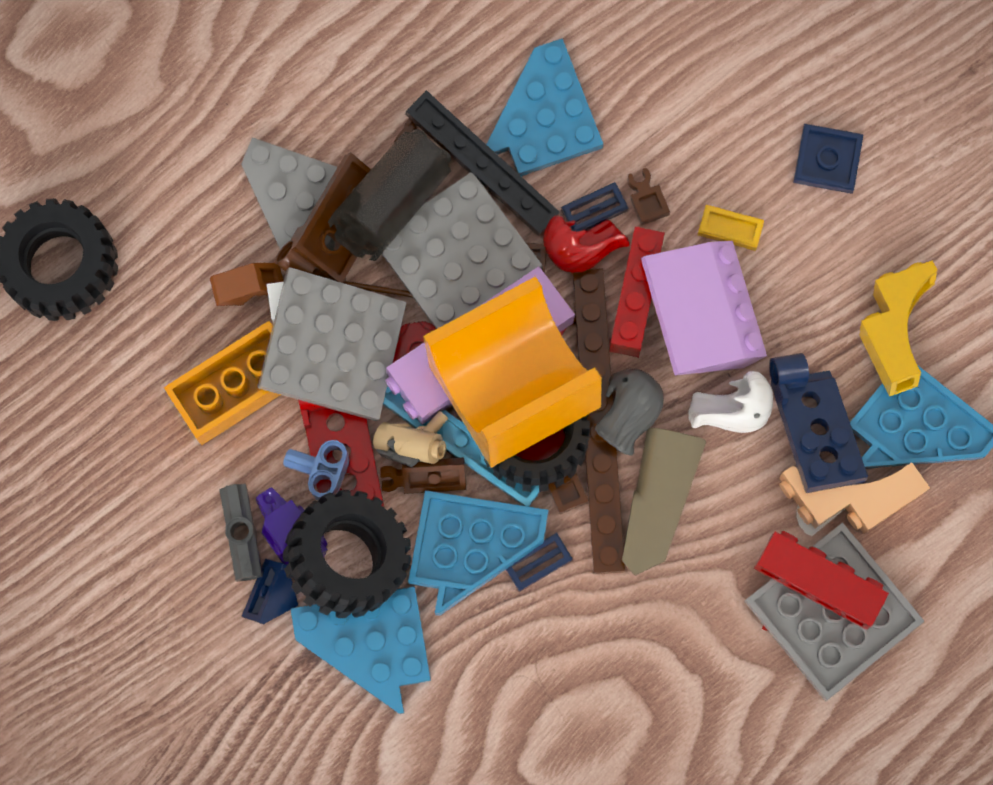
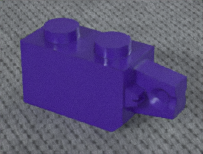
M271 487L256 497V502L265 518L261 534L281 562L288 565L289 562L283 560V550L287 546L285 540L293 524L304 512V509L300 505L296 506L292 499L286 502ZM323 536L321 538V549L325 557L328 549L326 548L327 541Z

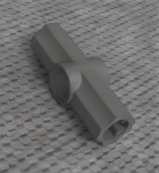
M234 484L225 486L219 490L226 524L225 534L229 541L236 582L249 581L263 577L257 545V531L253 522L247 485ZM241 525L248 526L249 533L247 537L242 540H236L234 538L235 529Z

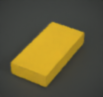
M705 205L697 235L716 241H733L735 246L756 251L764 220Z

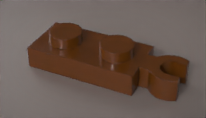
M464 457L439 459L435 464L419 461L413 467L402 464V469H396L393 466H383L380 468L381 478H391V480L382 481V491L392 492L398 487H404V494L425 493V491L466 490Z

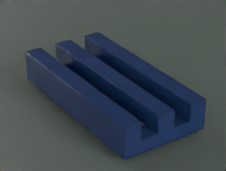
M616 182L561 207L567 222L576 221L571 226L572 231L576 232L593 228L605 220H610L627 212L629 209ZM610 193H614V197L572 216V211ZM619 203V206L614 207L602 214H599L587 221H584L578 225L576 223L601 210H604L614 204Z
M555 533L546 538L543 544L507 568L506 571L517 590L521 592L573 561V558L559 535ZM554 542L558 546L516 572L512 568ZM562 553L564 556L525 581H520L519 578L558 554Z

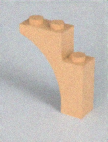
M913 463L878 481L805 493L799 471L795 466L784 471L779 477L782 481L779 483L781 490L788 499L793 497L800 508L797 511L807 525L811 523L816 529L846 509L848 512L846 517L855 530L860 529L863 534L930 489Z

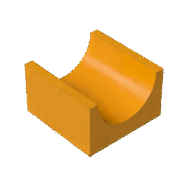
M536 276L423 336L431 371L491 468L601 408L602 378L595 367L589 371L584 368L564 341L550 314L544 298L542 285Z

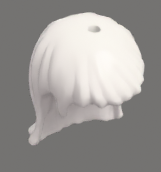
M749 371L744 375L743 379L729 382L730 385L738 387V390L731 394L694 393L688 411V419L691 421V426L698 428L702 425H710L738 433L759 430L767 423L772 412L773 392L769 382L761 373Z

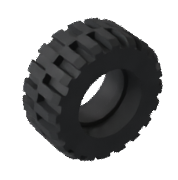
M56 198L46 199L45 205H40L36 201L29 204L30 210L23 212L20 209L14 214L16 217L14 222L10 223L7 221L2 229L6 232L4 237L0 236V282L3 284L4 290L20 307L28 310L38 318L45 316L50 321H58L59 316H63L66 320L76 318V312L81 311L83 315L91 312L92 310L89 306L94 302L100 305L105 300L102 293L105 290L111 291L114 285L111 276L117 275L118 265L115 262L118 258L117 249L113 245V239L107 229L88 208L83 205L77 207L74 201L66 199L62 201V204ZM57 237L77 239L83 247V257L80 266L71 277L55 284L39 283L33 278L31 262L34 254L42 244Z
M339 490L335 496L330 492L322 495L318 501L314 500L309 504L293 524L285 540L287 546L283 550V560L289 562L284 570L287 578L293 577L295 581L291 586L296 594L302 592L306 596L303 602L309 607L316 604L320 607L319 613L327 616L331 611L336 612V618H347L351 613L355 618L364 616L368 611L373 612L379 608L403 583L407 576L405 571L410 567L411 556L406 554L411 549L410 539L403 537L407 529L403 522L397 523L394 517L397 513L392 508L386 510L382 506L383 501L375 496L373 500L367 498V493L357 491L354 496L350 494L349 490ZM342 530L358 536L367 545L371 553L372 572L367 577L359 579L344 577L335 572L327 564L321 549V538L326 532Z

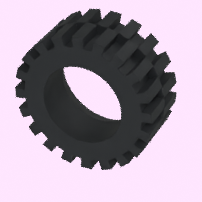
M588 415L563 428L564 442L560 449L552 456L543 460L532 461L514 455L493 467V475L499 480L504 476L506 484L512 488H515L516 483L523 484L522 491L531 492V486L539 485L540 492L548 491V484L553 482L556 488L564 484V477L568 476L571 479L577 472V466H582L585 460L590 433V420L587 421ZM484 457V461H485L487 467L489 468L490 465L488 464V462L486 461V459H485V457Z

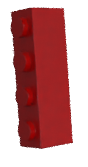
M635 226L609 352L639 358L652 298L641 258L661 253L665 232Z
M775 531L771 535L754 567L755 570L865 630L873 626L889 595L888 592L883 590V584L870 577H866L865 580L854 574V568L843 562H838L836 565L825 559L827 554L815 547L810 546L807 549L797 543L798 538L788 532L781 531L779 534Z

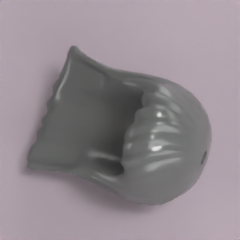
M636 368L619 371L612 374L609 378L610 385L606 396L609 397L616 390L615 400L609 412L595 427L598 435L607 443L616 447V450L630 456L634 454L635 441L655 423L662 411L664 402L663 390L660 384L651 375Z

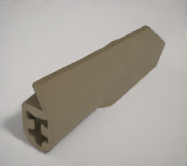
M649 428L647 430L622 556V562L635 576L665 562L706 444L705 439L660 428Z

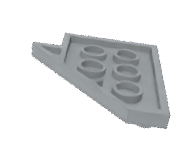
M252 137L241 165L280 250L291 240L296 229L305 224L338 167ZM353 188L352 196L357 201L360 192ZM339 212V221L346 227L348 224L347 216L345 213ZM326 235L325 245L329 250L333 251L334 241L330 236Z

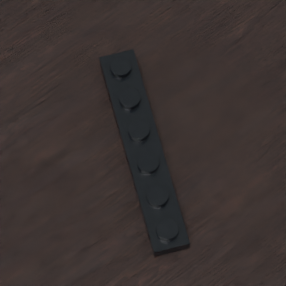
M427 90L406 110L405 115L466 171L472 172L489 192L535 234L539 236L546 229L549 221L554 216L559 215L560 211Z

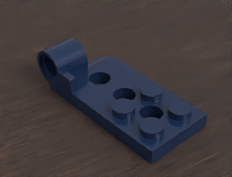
M803 353L771 358L769 361L770 384L805 493L865 483L868 475L836 380L830 370L809 374L808 363ZM811 397L817 402L818 406L814 408L807 407L803 404L802 398ZM811 425H822L826 429V434H815L811 430ZM824 451L830 452L834 455L836 461L827 463L821 459L820 453Z

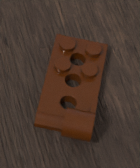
M346 154L305 224L296 229L291 240L278 252L275 264L285 272L290 267L310 274L316 267L331 280L343 283L394 194L395 189L354 154ZM353 188L361 193V203L354 200L352 196ZM339 212L346 214L348 219L347 227L340 223L338 218ZM326 235L330 236L334 241L333 251L329 250L325 245Z

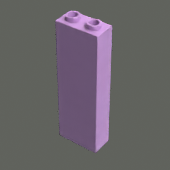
M539 266L486 301L488 302L536 276L542 285L546 304L559 332L573 324L575 317L571 308ZM425 342L386 367L389 377L385 379V382L394 395L399 393L406 402L403 404V407L412 420L417 418L423 425L432 419L438 411L442 412L452 405L429 367Z

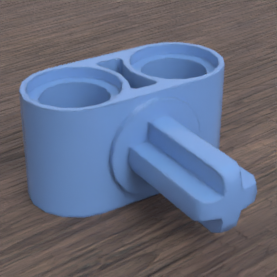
M330 440L322 444L316 457L289 449L285 454L283 465L309 474V490L314 498L319 500L322 495L331 492L334 496L338 493L350 458L345 446L341 442ZM332 450H339L342 452L341 460L334 464L328 463L326 461L327 454ZM322 479H328L332 482L330 490L326 493H318L315 489L316 484Z

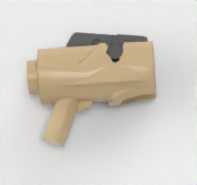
M438 411L426 426H419L416 429L412 428L410 424L383 422L379 425L374 435V448L377 449V452L382 457L409 467H413L419 461L435 464L439 459L443 458L446 451V443L437 432L448 420V417L441 411Z

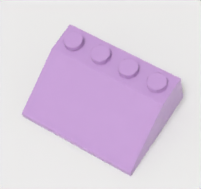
M733 241L707 242L641 258L675 376L741 369L767 356Z

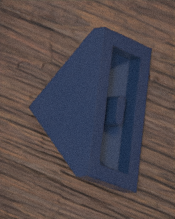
M265 558L262 565L263 577L257 578L241 617L265 624L292 608L299 606L295 591L291 587L293 585L292 579L287 578L284 570L287 565Z

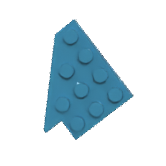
M562 38L534 48L486 144L496 154L509 151L515 169L520 176L600 150L604 145Z
M918 366L921 371L918 387L889 397L882 383L850 422L853 433L870 446L862 456L865 469L905 466L910 463L917 465L983 459L993 448V424L920 366Z
M425 491L408 580L409 584L439 589L435 615L441 616L543 544L549 510Z
M415 587L396 590L379 608L373 612L368 611L364 616L356 618L352 613L347 618H336V612L331 611L328 616L319 613L320 607L316 604L311 607L303 606L291 609L294 635L297 642L397 713L404 714L401 686L431 681Z

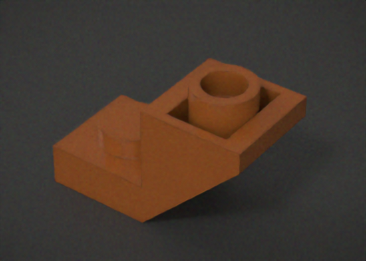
M250 263L210 277L216 306H243L253 296L268 295L267 284L284 282L281 269L275 263Z

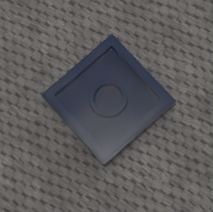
M804 123L793 183L852 194L854 192L864 134Z

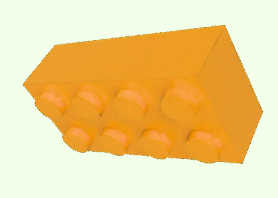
M267 321L163 387L201 445L280 396V394L258 388L273 327L270 321Z

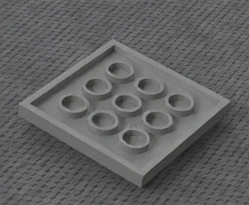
M472 172L372 239L375 246L436 329L477 308L538 266L543 269L540 261Z
M289 267L286 271L258 388L378 421L387 389L385 379L389 377L386 367L393 363L407 302Z
M843 522L812 547L826 553L825 559L836 565L838 562H843L855 569L854 574L865 580L866 577H870L884 585L883 590L888 592L889 595L871 628L868 630L861 628L774 579L768 581L744 601L825 701L829 700L924 622L922 617Z

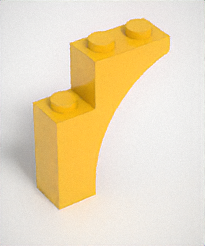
M933 260L926 263H914L906 270L897 273L889 272L875 280L873 296L882 314L879 312L872 313L861 321L859 335L889 397L919 385L921 371L910 348L908 319L918 300L935 285L938 270Z

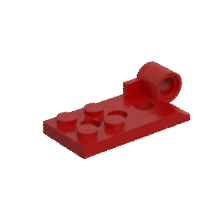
M298 400L310 455L316 457L322 444L330 440L339 441L349 447L351 454L345 475H352L357 480V484L350 491V494L354 496L357 491L367 493V498L373 500L376 496L383 501L367 419ZM333 416H341L345 420L344 427L339 431H331L327 426L329 419ZM334 450L330 451L326 456L328 463L334 464L339 462L333 456ZM328 479L320 480L316 484L317 492H328L332 482Z

